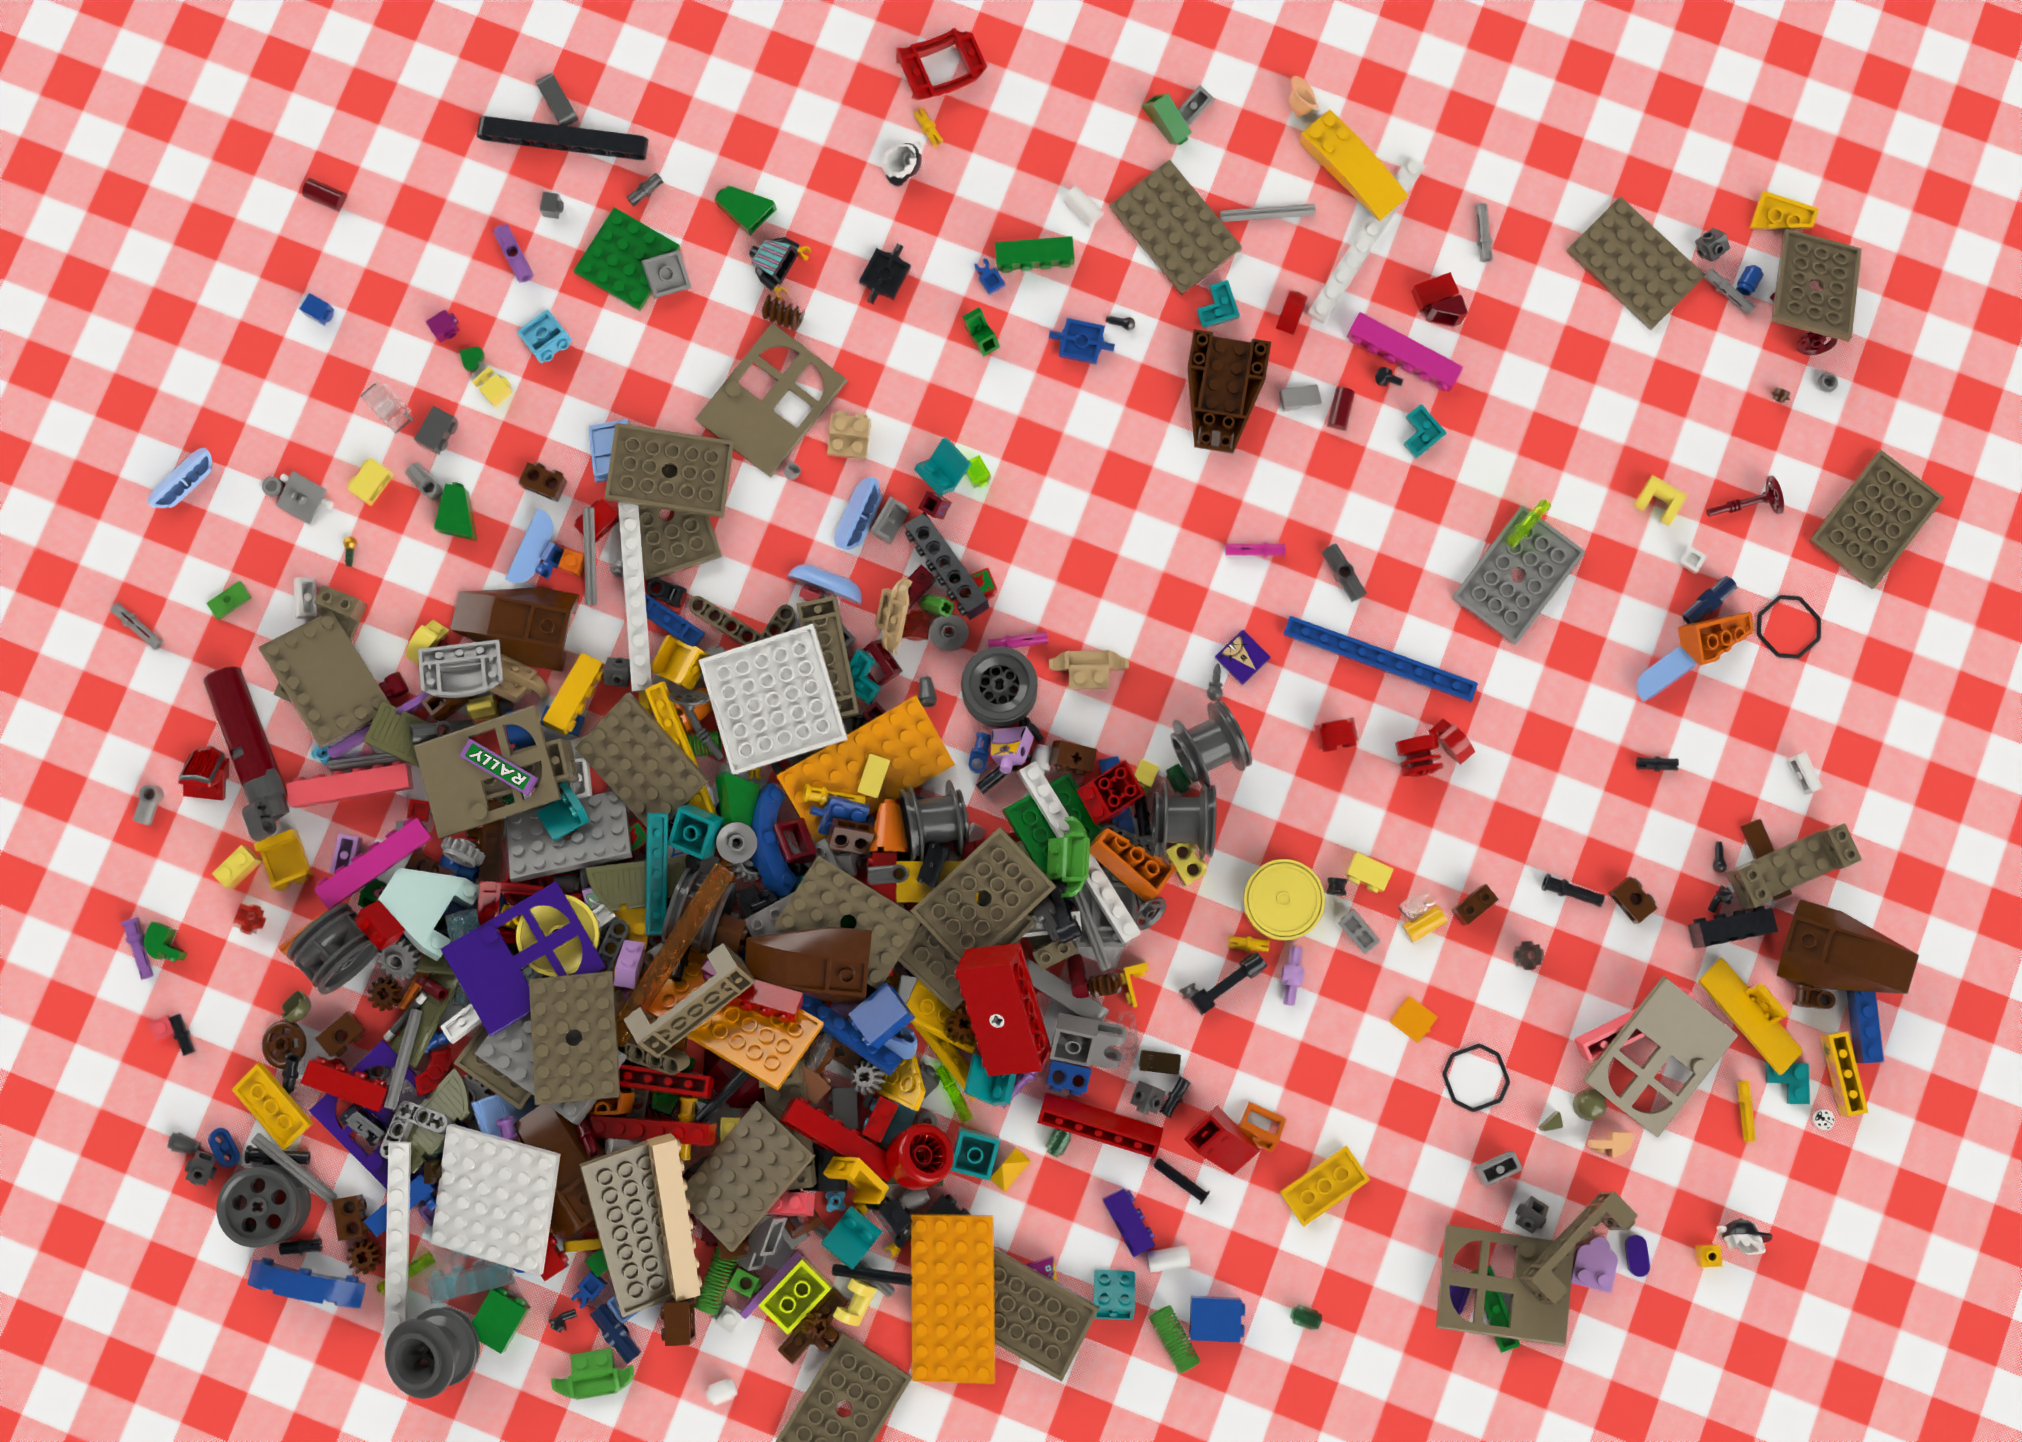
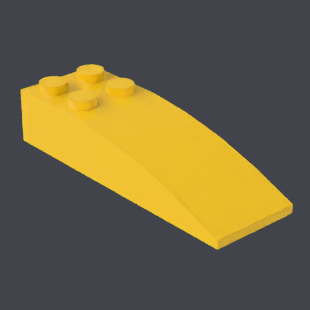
M1330 109L1301 133L1300 145L1379 222L1408 198L1409 195L1379 158Z

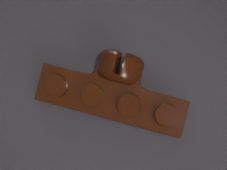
M488 800L489 807L492 810L506 806V801ZM505 818L485 824L481 828L467 830L466 838L478 839V841L470 842L476 845V849H479L480 852L486 855L480 865L479 881L500 882Z
M832 1287L809 1313L812 1315L814 1312L820 1313L821 1318L826 1319V1331L821 1335V1338H806V1333L801 1332L800 1323L778 1348V1351L791 1364H794L812 1344L820 1351L829 1350L833 1346L830 1342L834 1341L836 1343L839 1338L838 1331L831 1324L834 1319L833 1314L837 1306L845 1307L849 1300L835 1287Z

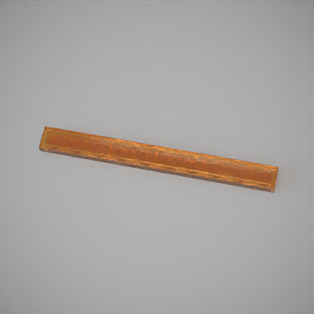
M715 863L617 1016V1043L620 1047H625L632 1036L624 1019L639 1007L646 1012L648 1011L734 877V874L719 863Z

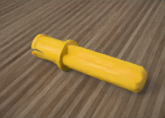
M1750 1080L1737 1081L1739 1096L1737 1102L1740 1105L1743 1141L1754 1142L1756 1141L1752 1107L1754 1099L1751 1098Z

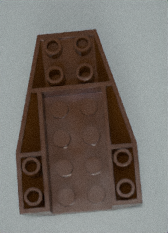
M1194 329L1187 367L1194 448L1234 453L1266 379L1271 341L1252 338L1251 342L1215 337L1213 332Z
M542 587L460 591L450 630L475 642L499 639L501 654L524 665L563 672L567 654L564 651L571 616L576 614L580 595Z
M1800 899L1790 925L1776 976L1818 989L1908 994L1919 954L1842 911Z
M823 927L747 937L745 965L756 980L802 992L803 995L823 1001L861 1004L867 995L872 930Z
M547 1104L539 1105L514 1124L521 1143L561 1154L552 1217L568 1238L594 1220L579 1164L604 1156L606 1151L605 1147L595 1140L599 1154L589 1157L584 1144L579 1140L580 1134L576 1125Z

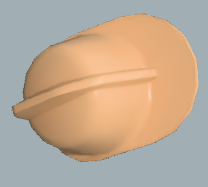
M1293 76L1291 78L1293 91L1288 102L1295 116L1300 117L1308 114L1313 109L1318 110L1319 106L1310 85L1301 77Z

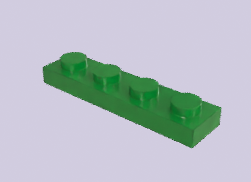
M1489 1265L1487 1275L1495 1276L1492 1267ZM1478 1270L1472 1271L1470 1273L1477 1274ZM1486 1290L1484 1311L1489 1324L1509 1328L1510 1316L1501 1292ZM1494 1336L1501 1353L1521 1346L1519 1340Z

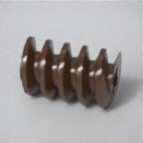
M770 294L766 297L762 307L763 319L770 318V322L777 320L778 325L784 323V327L789 328L791 326L792 331H796L800 327L805 315V309L802 313H799V306L792 310V303L785 307V300L778 304L777 297L771 301Z

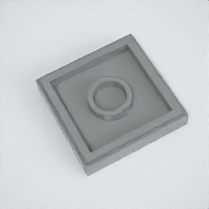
M679 250L641 261L654 299L691 288Z

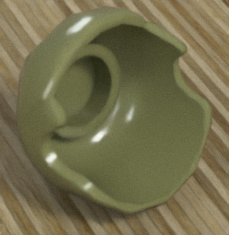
M302 991L293 993L282 1005L285 1014L281 1013V1016L290 1023L300 1021L306 1017L311 1008L310 999Z
M1592 1088L1585 1089L1576 1094L1573 1100L1574 1112L1579 1118L1588 1121L1600 1118L1607 1108L1605 1097Z

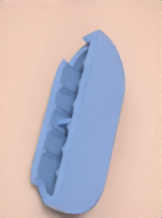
M200 448L188 456L154 488L148 497L147 503L154 508H172L178 504L211 472L212 457L206 448Z
M875 477L863 479L853 491L835 532L834 542L838 548L849 550L861 545L882 500V494H880L878 485L879 481Z
M539 508L536 510L505 580L512 583H522L534 575L536 567L541 561L540 557L553 534L552 519L545 511Z
M809 564L798 565L787 576L790 579L813 586L853 603L862 604L861 590L854 581Z
M1681 646L1677 647L1639 676L1636 684L1639 698L1643 703L1647 699L1650 700L1693 669L1697 662Z
M904 1027L888 1040L884 1046L903 1059H911L917 1051L918 1041L914 1031Z

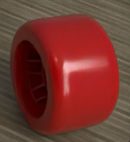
M927 1123L912 1125L898 1133L889 1143L886 1153L887 1167L891 1176L898 1184L910 1190H924L939 1183L949 1174L954 1161V1151L948 1136L938 1127Z

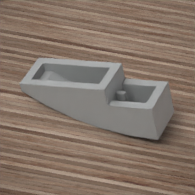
M770 1217L763 1222L748 1240L750 1251H747V1257L739 1258L737 1263L747 1271L763 1269L767 1256L775 1254L787 1217Z

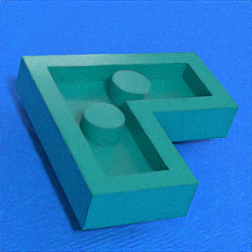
M1225 280L1209 285L1214 304L1196 310L1202 329L1238 319L1240 314L1229 281Z
M1420 404L1405 417L1417 433L1404 442L1403 445L1417 459L1447 433L1428 410Z
M857 649L849 663L855 694L870 705L881 690L878 684L867 677L876 660L864 650Z
M1766 1062V1083H1786L1787 1104H1810L1809 1063H1793L1784 1074L1778 1075L1771 1065Z

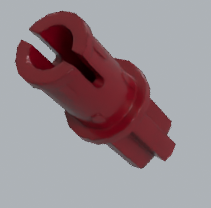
M584 1118L579 1126L576 1125L580 1134L579 1140L584 1144L588 1156L594 1157L599 1154L595 1142L596 1134L592 1132L588 1119Z

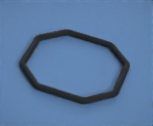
M1780 595L1759 612L1757 616V635L1775 656L1798 659L1820 641L1821 618L1802 597ZM1780 599L1799 600L1817 619V638L1798 655L1779 654L1761 634L1762 615Z
M1476 1044L1452 1053L1443 1070V1078L1454 1104L1471 1112L1500 1103L1510 1084L1501 1055L1482 1044ZM1481 1048L1497 1056L1506 1083L1499 1099L1472 1108L1456 1100L1447 1077V1071L1455 1056Z

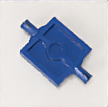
M1067 318L1062 333L1050 330L1049 339L1060 340L1059 357L1097 365L1098 356L1102 349L1113 352L1115 347L1113 343L1104 342V325Z
M834 795L830 796L828 803L823 809L811 806L809 812L821 817L817 830L818 833L827 836L833 817L872 824L873 828L875 824L866 821L870 810L869 805Z

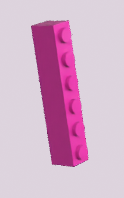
M1359 312L1346 336L1351 343L1364 346L1371 354H1379L1388 363H1395L1401 366L1403 371L1418 375L1420 380L1435 384V387L1441 391L1450 392L1463 369V366L1362 312Z
M409 818L402 824L403 828L398 831L394 829L385 835L387 839L379 843L377 841L368 847L370 851L364 855L360 853L351 859L353 863L347 867L342 865L334 871L335 875L330 879L325 877L317 883L318 887L314 891L327 909L330 910L432 840V835L419 818Z

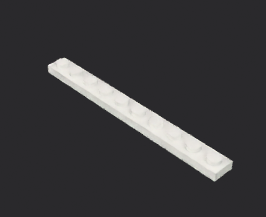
M1410 155L1395 177L1407 194L1426 166ZM1400 205L1380 222L1372 214L1370 215L1307 312L1308 316L1321 324L1325 323Z
M618 502L632 692L645 691L644 689L652 686L639 506Z
M1036 761L1020 769L1017 774L1057 838L1064 837V833L1070 832L1065 817L1070 816ZM1089 853L1088 879H1085L1084 882L1124 945L1140 935L1141 931L1099 863Z
M604 904L593 910L600 932L619 919L614 911L608 912V908ZM528 965L521 969L528 983L529 979L544 976ZM470 1003L441 1025L440 1028L449 1042L454 1044L482 1022Z
M390 1141L388 1143L384 1350L391 1332L402 1322L407 1321L411 1142Z

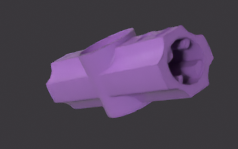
M505 224L496 227L493 233L518 282L522 283L531 280L534 274L509 225ZM512 251H517L515 256H509Z

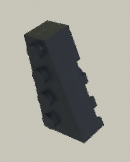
M1762 905L1752 908L1753 912L1746 913L1745 909L1733 911V916L1726 917L1725 913L1714 915V920L1706 921V917L1694 919V924L1688 925L1693 949L1778 932L1773 909H1765V906Z

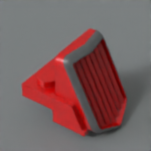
M213 746L196 749L189 754L184 768L178 777V783L183 784V796L221 801L226 799L229 758H225V754Z

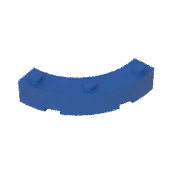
M771 782L759 790L750 827L757 837V848L751 860L754 868L758 869L764 886L767 890L773 891L779 898L789 894L798 878L785 862L773 829V825L777 824L778 812L786 795Z
M262 1257L261 1261L253 1260L247 1285L263 1291L273 1290L272 1294L320 1304H323V1301L326 1300L327 1302L335 1303V1306L361 1308L366 1283L360 1281L358 1276L347 1275L346 1278L316 1274L312 1273V1269L309 1268L297 1270L274 1263L272 1258Z

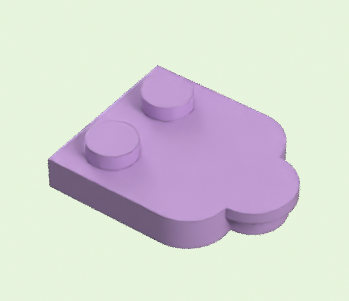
M1595 1237L1589 1244H1581L1577 1247L1573 1261L1571 1283L1608 1293L1612 1292L1618 1257L1610 1250V1244L1605 1238Z

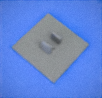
M292 471L276 506L311 524L327 489Z

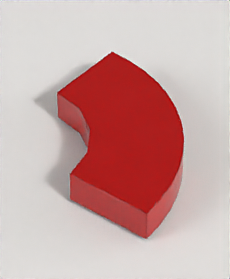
M451 1048L429 1053L427 1068L422 1073L413 1077L418 1097L432 1092L446 1077L451 1065Z

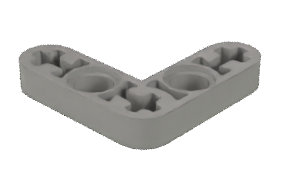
M410 1101L401 1102L395 1111L380 1148L382 1157L388 1159V1143L392 1141V1138L397 1139L398 1142H406L413 1124L444 1134L446 1133L447 1125L452 1124L451 1118ZM408 1108L415 1111L414 1115L404 1112L405 1109ZM423 1112H427L428 1119L422 1123L420 1116ZM435 1119L444 1122V1126L442 1127L433 1122ZM398 1125H402L403 1132L397 1136L395 1129Z

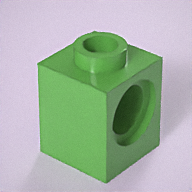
M739 1266L728 1287L750 1298L753 1293L757 1295L762 1286V1283L759 1282L761 1276ZM743 1277L751 1279L752 1285L750 1288H745L742 1285Z

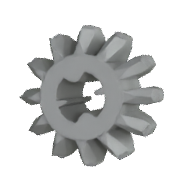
M861 1061V1066H854L856 1073H851V1076L855 1077V1079L851 1083L856 1085L855 1091H861L862 1095H868V1093L875 1095L876 1090H882L880 1083L886 1082L884 1079H881L886 1074L885 1072L880 1071L879 1068L869 1061L868 1063L867 1061Z

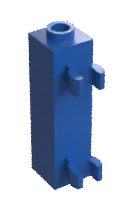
M424 1172L410 1183V1209L423 1199L427 1207L432 1211L438 1205L436 1204L437 1197L431 1192L438 1187L437 1182L424 1184ZM387 1202L364 1220V1223L376 1237L383 1231L386 1232Z

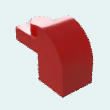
M1289 290L1275 329L1294 335L1308 296L1298 291Z
M1442 719L1429 730L1430 735H1437L1438 742L1444 746L1447 754L1460 765L1475 753L1469 739L1455 724L1451 725L1445 719Z

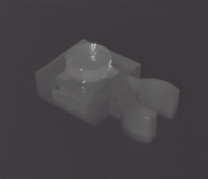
M1424 889L1418 898L1413 894L1398 905V908L1403 915L1411 922H1414L1427 912L1426 906L1433 905L1436 902V897L1433 895L1431 898H1425L1429 895V890Z

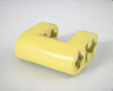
M1652 475L1637 498L1634 507L1643 511L1652 496L1668 504L1660 518V522L1669 526L1680 510L1687 494Z
M851 1278L847 1286L849 1290L854 1292L848 1308L837 1306L833 1317L845 1324L859 1326L877 1288L866 1281Z

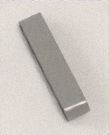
M1025 957L1033 987L1079 1016L1103 1022L1110 1010L1090 997H1074L1071 985L1046 969L1041 971L1038 964Z

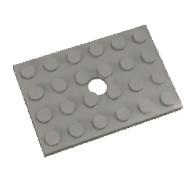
M1521 505L1451 599L1515 646L1586 551L1524 505ZM1520 568L1525 572V580L1523 582L1517 583L1512 580L1511 571L1513 569Z
M614 791L578 799L585 809L589 822L575 829L576 832L568 840H564L561 837L553 841L538 818L536 812L548 805L506 817L511 882L526 881L632 857L628 810L625 803Z

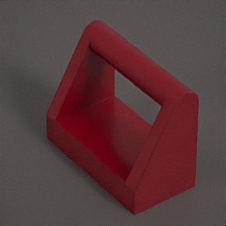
M1462 294L1434 303L1426 316V320L1451 327L1461 325L1468 313Z
M881 639L870 642L862 649L866 653L870 652L886 674L878 683L870 672L867 675L880 687L903 671L891 653L883 648Z
M804 818L773 825L787 863L813 862L817 850ZM783 831L793 832L801 853L792 855Z

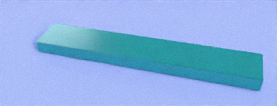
M647 813L645 936L662 935L666 917L668 813Z

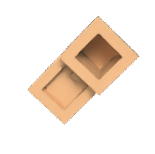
M1607 1131V1140L1587 1139V1147L1593 1148V1152L1606 1153L1607 1149V1156L1619 1157L1630 1149L1633 1142V1133Z

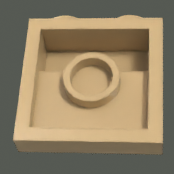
M836 411V414H831L827 455L866 460L871 419L862 413L848 416L847 412Z

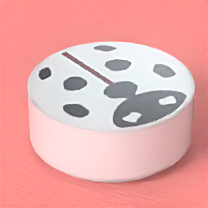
M1820 1109L1813 1114L1812 1122L1820 1130H1829L1834 1126L1835 1117L1829 1110Z

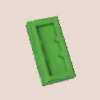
M238 581L206 604L216 619L220 620L250 600L252 596L243 583Z

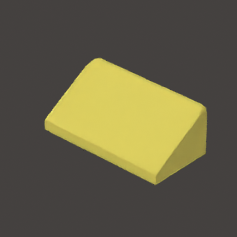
M869 753L857 792L878 799L890 760Z

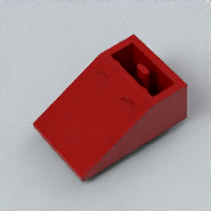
M1126 759L1076 790L1095 825L1106 824L1145 795Z
M1218 1105L1190 1129L1184 1138L1199 1155L1231 1175H1234L1261 1150Z

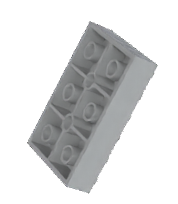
M530 1013L490 1037L488 1034L475 1054L534 1095ZM579 1030L568 1032L566 1036L567 1043L571 1046L578 1045L582 1041L581 1032ZM618 1050L620 1067L628 1056ZM597 1100L547 1105L579 1126Z

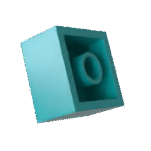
M691 804L678 807L668 845L702 860L714 855L717 835L722 828L724 818Z
M959 1126L953 1147L954 1161L951 1171L990 1181L1000 1144L999 1136Z

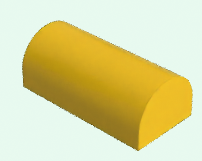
M1435 905L1403 924L1402 927L1411 942L1414 943L1448 921L1441 908Z

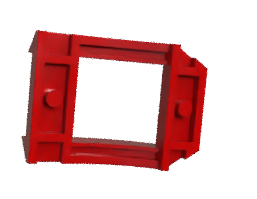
M952 28L951 31L935 38L911 44L910 47H897L896 64L900 63L913 92L911 98L915 100L939 96L976 81L987 68L973 33L957 31L956 28ZM955 44L967 74L932 86L920 58L942 51Z
M480 881L475 928L499 915L500 893L532 896L545 887L522 883ZM498 928L506 943H516L517 929Z

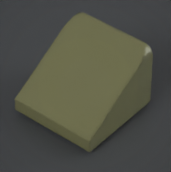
M1553 1112L1538 1126L1539 1130L1548 1131L1562 1128L1563 1123L1560 1112Z

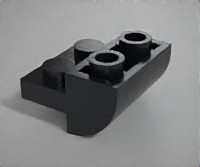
M814 1149L818 1183L813 1187L803 1188V1190L818 1192L848 1191V1181L846 1179L828 1178L823 1174L833 1156L836 1155L826 1149Z

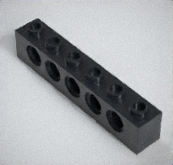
M923 512L905 523L907 539L910 543L914 541L916 544L915 549L919 556H924L929 570L936 572L937 581L941 586L945 585L948 589L946 593L951 601L955 600L957 602V609L962 616L966 615L971 620L989 609L987 598L927 514ZM924 536H929L927 539H921ZM933 551H939L936 554H931ZM949 565L948 568L942 569V566ZM954 580H960L958 583H952ZM966 594L970 595L968 598H962Z

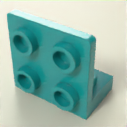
M945 437L941 440L930 459L918 463L914 470L940 497L955 490L971 466V462Z
M566 781L559 784L562 791L560 793L561 799L536 812L553 841L589 822L584 807Z
M973 1054L964 1092L992 1106L1010 1105L1016 1074L988 1076L986 1069L982 1066V1056Z
M850 1206L822 1241L821 1245L853 1270L883 1231Z
M1094 1270L1093 1303L1100 1307L1094 1319L1134 1320V1271Z

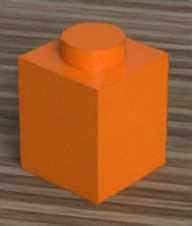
M565 548L558 567L563 572L581 578L585 569L584 555Z

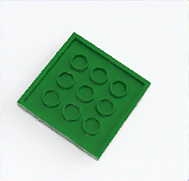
M614 207L573 272L634 309L641 311L652 294L641 261L680 250L681 247L676 242Z
M1069 772L1051 782L1050 786L1068 815L1077 818L1082 823L1091 844L1099 834L1102 825H1095L1076 791L1079 787ZM1028 795L1004 808L1002 812L1019 841L1023 842L1033 862L1047 875L1048 839L1057 837L1032 796Z

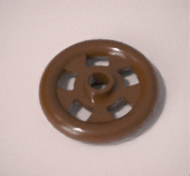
M286 1020L272 1024L266 1030L262 1040V1051L265 1059L270 1065L279 1069H285V1055L292 1053V1055L299 1056L301 1061L307 1047L303 1029L297 1023H290ZM285 1028L291 1030L290 1035L284 1034ZM275 1033L278 1037L272 1042L271 1039ZM295 1038L298 1039V1047L294 1048L293 1040ZM274 1049L280 1054L277 1058L272 1054Z

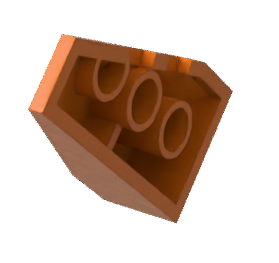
M1751 611L1678 627L1681 647L1699 665L1717 661L1724 652L1730 651L1734 644L1741 642L1754 631Z

